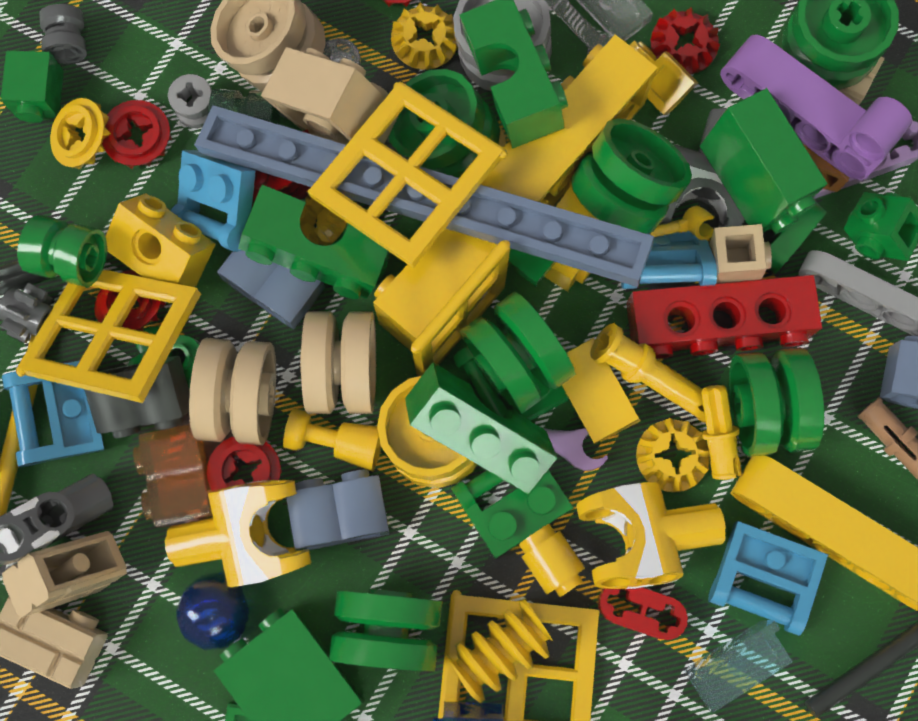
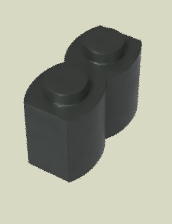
M180 356L167 357L143 403L84 389L97 433L112 432L114 438H122L141 431L140 425L154 424L156 430L175 427L183 423L182 417L189 412L190 392ZM139 364L112 368L100 372L131 379Z

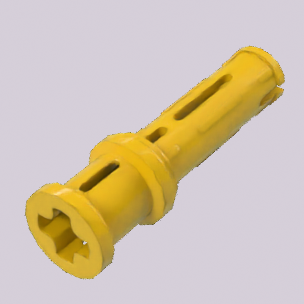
M615 323L609 324L598 334L590 352V356L597 363H608L619 370L621 377L627 382L644 383L697 417L701 422H706L701 387L657 360L653 348L647 344L642 343L638 345L624 336L622 328Z

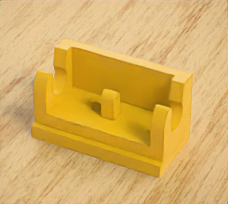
M592 338L567 352L576 375L562 384V387L595 444L599 441H605L641 420L610 365L606 362L597 363L591 358V347L595 341Z

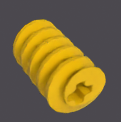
M525 599L519 602L522 613L521 618L508 609L503 613L506 628H502L492 620L487 623L490 639H486L475 631L471 634L474 645L472 651L459 642L455 645L458 656L456 662L445 654L470 696L479 703L485 701L482 687L484 683L496 692L501 690L499 673H503L512 681L517 679L515 662L518 661L528 670L532 669L534 666L530 652L533 650L545 659L550 656L546 641L549 639L553 640Z

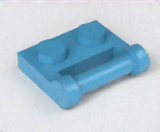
M182 150L178 203L172 208L171 212L182 220L196 225L203 235L218 240L223 248L233 252L241 251L238 249L252 209L256 171L201 154L197 150ZM200 203L228 213L227 223L224 224L199 214Z
M689 231L655 237L639 284L699 282L700 286L715 285L717 281V265L707 239L699 240ZM621 282L622 289H637L635 286Z
M80 361L68 362L64 364L77 366ZM16 371L2 375L4 390H9L19 442L20 451L16 452L18 467L104 451L101 433L96 431L84 389L26 375L20 377L16 374ZM37 384H43L54 443L53 445L39 447L28 388Z
M734 522L717 576L710 589L708 601L721 607L729 604L784 625L785 631L800 636L806 627L828 554L742 522ZM736 573L795 594L792 606L788 607L732 586Z

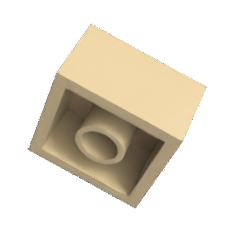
M286 47L261 96L302 131L308 129L312 135L347 145L388 96V92L382 87L369 82L365 78L366 70L349 59L342 58L340 63L331 61L326 55L312 48H307L306 52ZM398 116L379 137L378 141L383 144L386 142Z

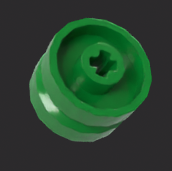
M800 0L783 31L782 49L837 90L854 86L870 74L879 58L884 55L898 31L899 10L895 0Z
M448 69L428 70L411 78L406 83L413 90L499 144L501 130L496 114L462 74ZM404 107L388 139L398 153L408 160L435 126ZM446 135L421 167L460 178L478 154Z
M617 118L606 123L592 145V151L586 153L573 173L571 182L577 198L594 217L604 222L649 234L654 232L666 216L669 204L676 202L687 188L692 178L689 163L682 153L664 136L650 127L633 120Z
M514 291L494 307V316L501 331L491 321L479 316L461 329L460 334L473 355L475 363L488 382L521 415L541 401V391L534 376L546 387L556 390L575 376L576 373L566 351L543 318L522 295Z
M801 347L781 349L773 354L770 361L761 352L736 354L731 361L729 370V399L733 426H737L740 430L739 435L736 437L743 453L748 457L772 455L777 451L780 443L789 452L808 451L819 447L824 430V401L820 377L809 352Z
M369 589L368 593L337 591L334 615L340 621L364 624L363 632L339 631L332 635L329 661L387 669L435 671L438 645L432 640L409 637V629L433 630L439 627L442 601L412 598L413 593Z

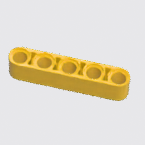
M766 455L751 457L731 491V495L736 500L816 550L828 554L829 558L903 604L918 611V547Z

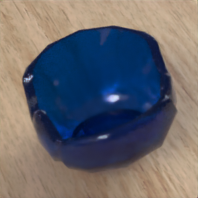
M221 573L201 575L183 591L176 609L177 623L184 638L197 647L206 651L225 649L241 637L249 621V606L242 586L228 587L226 577Z

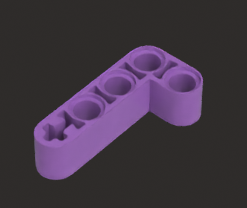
M751 35L721 70L720 75L723 82L743 100L767 88L800 141L840 172L856 180H864L874 171L913 121L909 110L899 101L889 97L875 99L866 111L779 46L760 35Z

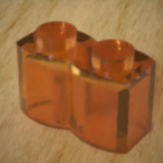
M190 424L140 434V446L134 447L133 456L138 474H145L147 480V492L141 494V504L146 520L153 519L154 527L166 528L213 518L208 492H211L207 480L208 463L204 441L193 437Z

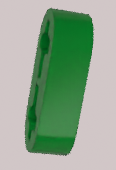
M817 203L814 207L799 215L798 222L774 237L770 242L772 263L771 269H767L774 275L782 268L827 213L826 209Z

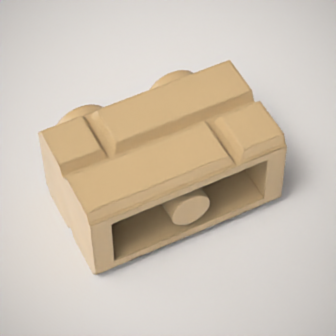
M109 531L28 553L17 564L12 565L2 573V580L16 614L23 618L77 600L80 597L98 593L112 582L127 574V567L113 535Z
M8 597L0 613V656L69 689L78 688L86 683L95 664V659L99 656L108 637V633L96 628L99 622L97 618L72 609L70 615H67L53 607L20 618L16 614L10 597Z

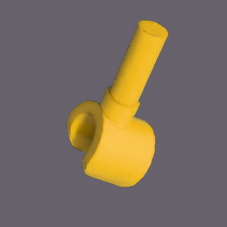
M693 206L685 212L683 219L658 225L654 232L649 233V235L655 238L689 231L699 240H706L712 237L714 229L703 222L714 219V216L702 207Z

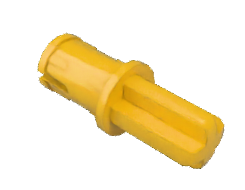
M724 385L705 387L701 393L707 429L702 432V438L707 440L712 478L717 480L733 479L736 476L742 475L736 438L740 430L737 426H732L727 388Z

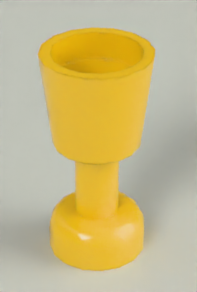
M297 408L292 409L286 423L283 438L284 448L297 451L302 449L306 442L334 448V457L372 472L375 470L381 451L377 426L343 422L339 430L311 424L310 414Z

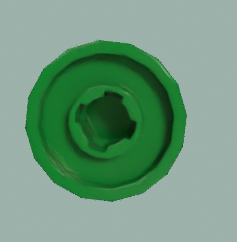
M43 215L33 216L27 221L21 231L17 248L18 263L23 271L50 279L60 275L63 282L82 287L92 286L98 280L103 271L107 256V240L104 232L100 229L77 223L68 224L63 220Z

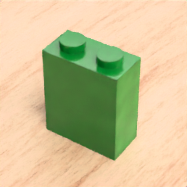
M767 88L728 107L700 145L701 150L747 224H762L763 233L772 229L774 234H778L798 222L799 215L817 204L814 196L828 184Z
M279 608L258 625L262 633L248 644L241 638L219 655L223 663L213 670L249 721H341L365 701L336 662L329 661L330 653L295 609L285 613L282 608Z

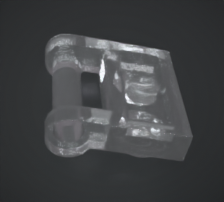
M545 0L549 6V11L553 10L588 47L587 54L597 44H601L604 47L615 34L623 41L628 40L648 24L653 16V12L642 0H577L607 32L606 35H600L568 0Z

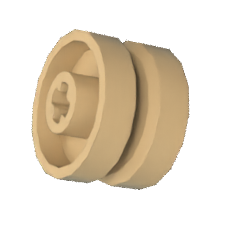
M223 0L215 11L210 28L211 44L218 56L231 68L238 71L240 76L250 85L262 92L286 47L306 52L307 48H312L323 53L326 44L323 25L306 4L300 0Z
M308 311L305 314L300 354V372L303 403L307 414H331L337 405L339 385H341L343 405L349 414H373L376 394V328L373 312L350 311L343 321L341 341H339L338 323L331 311Z
M205 338L201 341L192 368L189 398L190 427L195 439L221 442L232 430V434L239 444L263 445L267 441L276 394V356L272 343L247 341L237 355V351L229 339Z

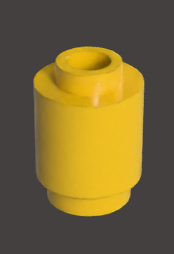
M550 524L542 527L518 544L524 552L522 559L546 595L555 590L558 596L561 597L583 582L578 573L585 569L584 565L561 531L556 533Z

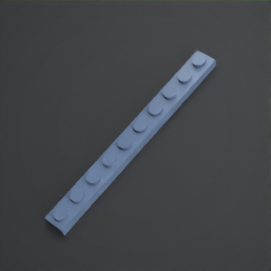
M212 105L194 144L201 154L312 187L346 146L339 142ZM364 156L336 190L351 200L371 205L394 178V175ZM420 167V169L450 189L459 179ZM406 184L385 210L424 222L437 204ZM483 185L478 187L446 227V229L495 244L508 240L511 249L635 287L639 286L654 242V236Z

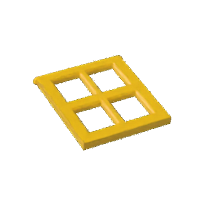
M396 82L393 90L307 192L315 201L414 268L498 162L507 157V151L403 82ZM404 107L435 126L408 160L378 141L379 137ZM446 135L478 154L451 189L420 169L421 165ZM364 156L394 175V178L367 210L336 190ZM406 184L437 204L410 240L379 219L380 215Z
M508 240L500 241L411 344L416 374L418 376H422L432 362L439 365L462 339L460 330L481 316L505 288L510 253V242Z
M103 269L98 280L90 287L119 292L101 323L69 316L86 287L67 283L17 366L16 374L20 377L26 375L143 403L201 293L195 287ZM138 296L173 303L156 334L122 327ZM61 328L94 335L77 366L44 359ZM114 339L148 346L131 379L97 371Z
M454 590L450 597L445 654L455 662L458 660L455 645L459 642L465 645L468 615L504 618L503 613L509 609L521 618L520 601L461 595L459 590ZM528 602L542 623L578 626L575 667L573 669L533 664L534 667L528 670L518 661L515 662L517 679L512 681L508 678L504 717L458 712L461 681L444 654L438 721H536L524 719L527 677L573 681L570 721H590L599 610Z

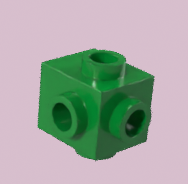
M863 192L856 207L849 214L843 229L855 244V249L867 258L879 259L880 257L909 261L918 244V207L912 198L902 197L896 193L876 194Z

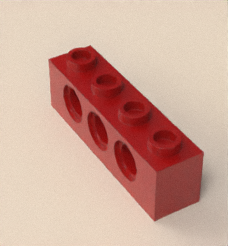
M814 275L720 283L713 286L698 285L633 291L626 302L631 340L638 345L645 343L653 348L656 359L668 358L673 356V351L690 349L691 355H708L718 352V347L731 345H735L736 351H752L763 348V342L780 341L781 347L801 346L809 343L808 338L822 329ZM759 307L770 308L776 315L777 323L768 324L764 322L759 316ZM723 311L727 313L732 319V328L725 329L718 326L714 321L713 312ZM679 315L683 317L688 324V332L678 333L672 330L668 324V316Z

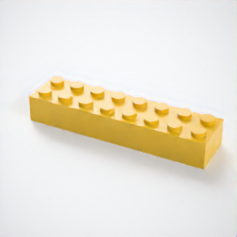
M616 34L604 47L601 44H597L583 62L585 68L576 78L570 75L561 83L568 102V107L562 109L565 128L513 149L510 142H508L503 147L507 151V157L498 162V165L490 172L481 185L555 206L572 184L571 177L586 153L592 151V145L606 123L617 118L631 120L644 106L658 67ZM445 228L414 268L407 264L396 277L390 274L378 286L374 293L377 299L373 303L379 325L411 351V344L497 244Z

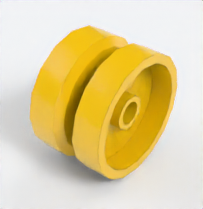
M421 376L409 378L393 389L381 406L377 424L381 447L399 473L416 485L441 488L457 484L471 474L477 464L410 426L405 398Z

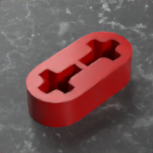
M643 587L622 589L626 591L627 601L640 606L638 613L622 610L619 617L613 614L614 606L607 603L609 595H618L620 589H602L598 596L599 612L604 619L624 628L656 639L672 640L678 638L687 627L688 615L681 602ZM668 605L671 607L670 615L677 618L675 626H666L664 632L658 630L659 622L645 616L646 610L649 608L655 611H663L665 606Z

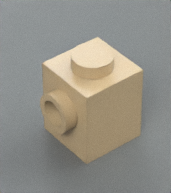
M762 224L714 228L709 246L717 265L716 284L761 280L766 270L771 269V247L769 242H764Z

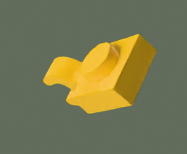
M634 40L630 46L658 67L647 99L663 115H668L698 82L669 52H664L657 59L642 41L637 43Z

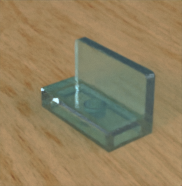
M761 620L684 669L709 712H716L793 662L775 635L780 630L775 620Z

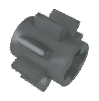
M27 283L23 292L16 288L8 290L0 301V319L4 320L0 327L7 331V335L27 343L31 334L37 335L53 306H51L53 298L47 296L48 291L31 283Z

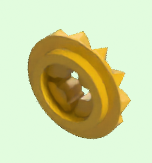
M421 2L416 8L411 10L404 9L398 20L393 21L391 43L397 57L406 65L421 70L434 69L447 63L457 50L452 14L448 15L442 11L438 4L435 7L424 6ZM416 26L422 27L425 31L433 29L432 39L434 45L424 38L419 41L416 40L418 37Z
M79 98L67 103L57 114L51 129L50 144L53 155L62 165L81 170L84 164L95 163L97 152L105 151L102 142L111 133L104 127L108 122L109 116L101 111L100 104L89 99ZM76 127L79 129L83 128V132L86 134L83 141H81L79 133L75 130Z
M307 195L305 199L306 204L300 217V227L304 236L317 245L328 246L333 244L343 232L347 222Z
M669 418L652 424L643 433L638 442L636 460L641 474L648 482L659 483L663 491L681 492L697 485L709 470L710 454L708 445L702 438V432L693 427L689 421ZM671 436L678 450L692 453V455H688L679 461L677 474L675 467H672L671 460L663 459L662 457L655 458V455H660L669 449Z

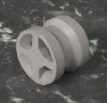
M187 74L180 76L169 87V103L175 111L177 118L189 128H202L212 105L218 107L216 97L212 93L210 85L204 78L198 75ZM192 95V99L187 104L185 101Z

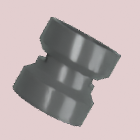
M53 4L42 8L39 12L40 28L45 32V36L41 39L42 52H50L60 64H70L83 60L87 56L86 40L81 36V32L84 29L83 12L79 8L68 4Z

